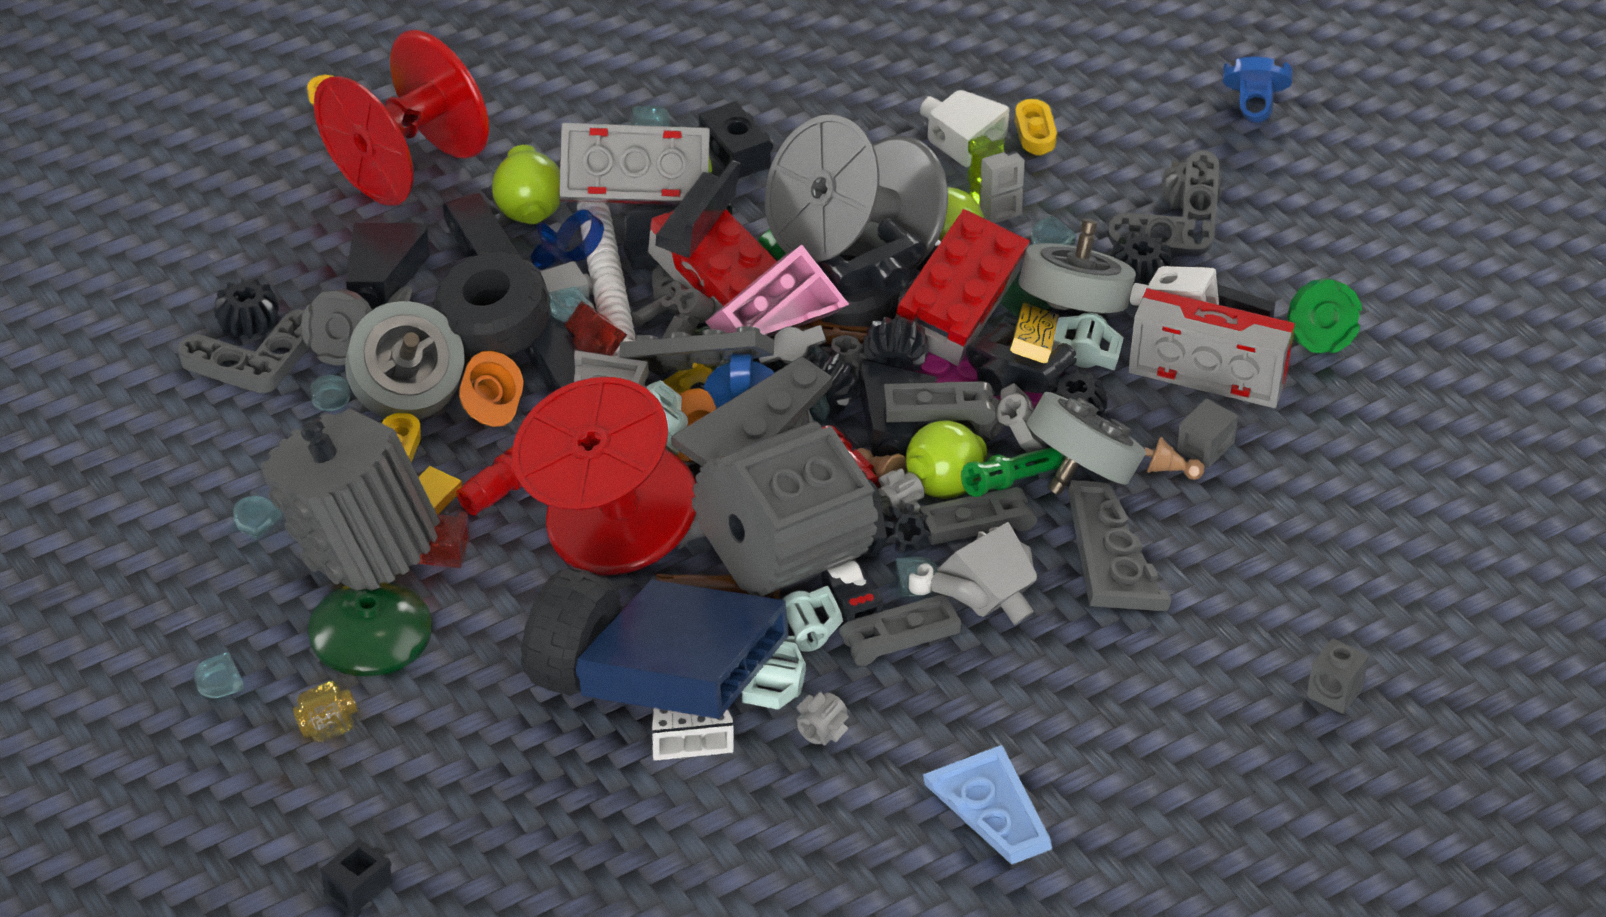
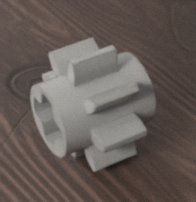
M901 468L897 471L892 470L878 478L882 485L878 492L884 514L891 515L889 506L897 507L900 512H903L906 503L914 504L915 510L913 514L919 511L920 505L917 501L924 497V488L915 474L911 472L905 474Z
M818 692L814 697L808 695L797 706L798 711L801 713L796 719L798 730L811 743H823V745H826L830 740L837 742L848 730L844 724L849 718L847 708L843 701L834 694Z

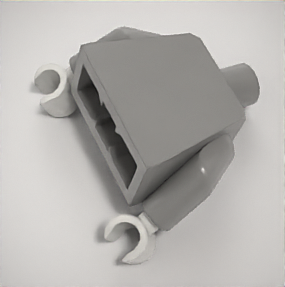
M1009 522L1000 527L990 528L988 534L983 531L978 532L977 540L956 551L937 569L938 572L934 575L933 568L929 564L920 565L917 568V575L914 573L909 575L908 588L913 594L926 595L933 591L947 595L971 607L982 617L1002 607L1015 626L1034 612L1022 595L1024 591L1037 581L1031 548L1019 542Z

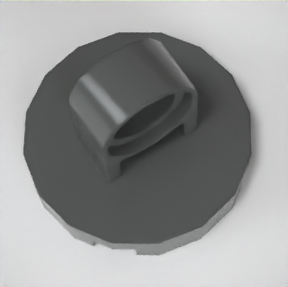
M346 289L325 291L319 294L304 310L301 322L303 340L307 346L311 345L313 351L319 355L316 357L321 362L334 366L345 365L353 331L361 319L371 312L372 309L368 302L355 292Z

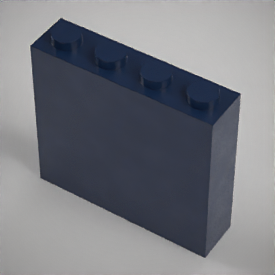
M650 580L577 659L578 663L575 671L576 676L580 680L581 696L720 719L788 638L786 601Z

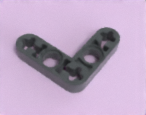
M1198 150L1188 158L1185 170L1182 217L1119 213L1112 218L1108 227V239L1114 246L1118 244L1121 234L1119 231L1114 230H1120L1121 224H1127L1130 231H1135L1130 232L1128 238H1130L1132 233L1140 236V233L1137 232H1140L1141 225H1146L1144 235L1148 233L1149 238H1152L1151 230L1156 226L1162 225L1171 232V238L1166 242H1162V244L1170 246L1171 253L1202 255L1208 252L1212 247L1215 236L1219 160L1216 155L1207 150ZM1201 161L1206 162V167L1209 168L1206 172L1205 184H1198L1199 170L1195 168L1198 167ZM1202 194L1208 197L1210 200L1208 209L1198 211L1192 208L1190 205L1192 196ZM1195 220L1202 221L1201 235L1207 237L1202 238L1201 244H1195L1194 238L1188 237L1194 233Z
M294 310L286 314L255 352L204 335L197 334L185 337L178 345L180 364L188 371L253 392L267 393L273 391L311 346L306 345L302 335L301 322L304 310ZM278 348L290 349L285 354H275L272 352ZM231 360L239 362L231 367H222L220 365L222 362Z

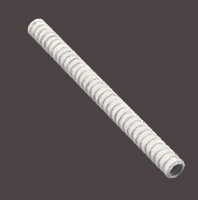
M578 202L579 224L583 236L589 276L593 285L594 302L602 335L604 354L619 357L620 342L635 341V332L609 203Z

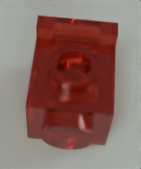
M583 301L580 302L564 325L575 335L572 339L575 346L588 353L612 356L620 346V342L627 336L609 318Z
M460 512L458 517L437 514L440 523L434 527V530L438 537L435 543L430 541L429 546L431 550L427 554L422 553L420 555L421 561L418 564L461 569L469 543L468 512Z

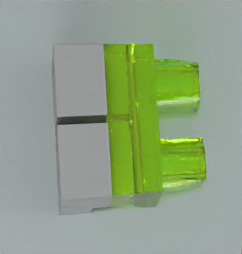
M983 135L968 141L971 167L967 170V181L970 183V195L979 204L984 218L997 223L1022 215L1024 159L1018 153L1008 156L1004 152V138L991 141L988 136Z

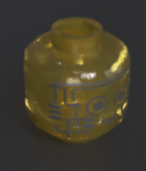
M327 681L300 693L297 697L298 706L292 708L305 738L312 737L313 740L319 743L326 742L352 730L354 726L352 714L359 711L351 690L348 688L342 691L338 684L333 681Z

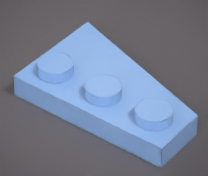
M1002 745L923 774L925 785L1010 864H1015L1052 850L1050 837Z

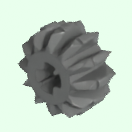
M1187 157L1184 158L1183 162L1172 161L1170 168H1166L1165 174L1162 176L1163 201L1170 203L1171 209L1174 210L1179 208L1183 210ZM1199 162L1198 167H1195L1199 170L1198 184H1205V176L1209 168L1206 167V163ZM1219 171L1217 203H1219L1223 186H1221V171ZM1196 194L1190 199V205L1198 211L1206 210L1210 206V200L1205 195Z

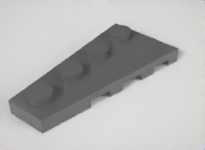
M751 326L738 327L734 333L707 329L703 330L702 335L692 336L684 332L669 333L668 338L658 339V337L651 335H638L635 337V341L620 342L619 357L648 362L650 372L661 375L668 373V367H676V370L684 371L693 369V363L707 366L719 365L723 356L731 361L732 353L752 354V359L774 355V340L761 334L759 328Z
M800 357L671 437V444L687 457L703 466L711 459L786 432L832 386V376L804 357Z
M1071 480L1068 495L1089 606L1168 611L1172 600L1167 590H1161L1157 583L1159 575L1152 563L1147 564L1141 552L1143 545L1138 536L1130 532L1127 526L1128 517L1110 483Z

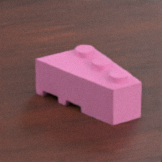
M800 245L783 256L705 322L711 329L722 330L726 333H734L738 327L742 326L756 327L760 329L761 334L772 337L783 328H797L836 313L849 304L803 245Z

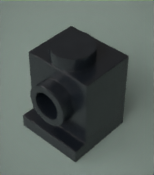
M356 839L321 868L324 897L351 917H359L361 915V908L392 883V864L389 857L382 849L378 847L372 848L362 839Z

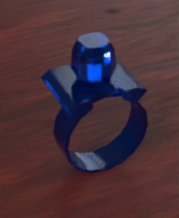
M582 209L570 215L562 223L558 232L554 231L544 222L538 223L537 230L542 243L532 251L530 256L532 263L538 269L543 270L549 268L557 260L563 264L584 260L599 245L604 232L603 222L589 210ZM591 220L590 230L585 239L573 250L565 252L568 249L569 241L574 232L582 224Z

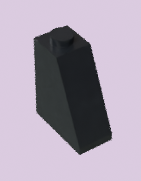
M354 223L346 278L347 290L361 296L368 302L372 310L386 304L396 291L406 286L429 257L428 223Z
M863 360L861 365L860 394L873 457L900 454L906 458L907 447L911 439L922 427L928 424V421L886 422L884 384L937 383V377Z

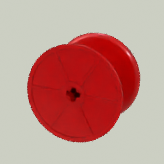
M420 30L403 32L392 45L389 59L390 73L398 97L388 98L385 106L366 87L350 78L342 76H332L321 81L314 95V114L317 127L334 163L355 188L382 205L395 206L401 204L407 199L412 190L414 169L405 138H415L419 130L435 147L457 158L477 156L485 149L489 138L487 109L472 75L459 57L446 44L433 35Z
M594 377L561 387L545 397L529 412L519 427L513 443L512 464L519 483L534 499L548 505L546 529L555 552L574 568L598 575L629 573L660 560L680 543L690 529L696 515V511L692 507V498L696 497L693 492V486L696 484L695 478L689 467L677 455L666 450L668 422L665 411L652 392L631 380L617 377Z

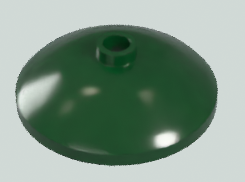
M382 582L379 584L380 588L372 591L367 588L355 591L348 586H343L322 599L312 612L308 625L310 645L315 655L325 665L341 673L354 676H378L397 671L417 659L430 641L432 620L427 604L411 589L393 582L389 584Z

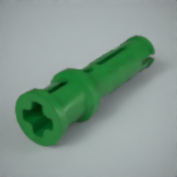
M1049 446L1010 458L1003 455H995L984 463L972 461L964 465L961 471L962 485L965 491L973 497L983 496L990 489L1005 490L1015 480L1059 469L1065 459V455ZM1031 462H1034V463H1035L1034 465H1031V466H1027V467L1025 466V464H1027V463H1031ZM981 476L982 480L977 482L973 481L974 478Z

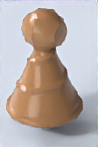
M1159 437L1154 450L1145 447L1146 456L1151 457L1147 468L1148 473L1152 471L1171 472L1183 470L1190 480L1200 479L1204 474V464L1198 459L1186 462L1184 457L1180 456L1173 447L1163 440V437Z
M866 448L857 449L874 466L872 471L878 478L892 470L897 471L901 468L905 474L907 472L906 461L903 455L873 457L870 450Z

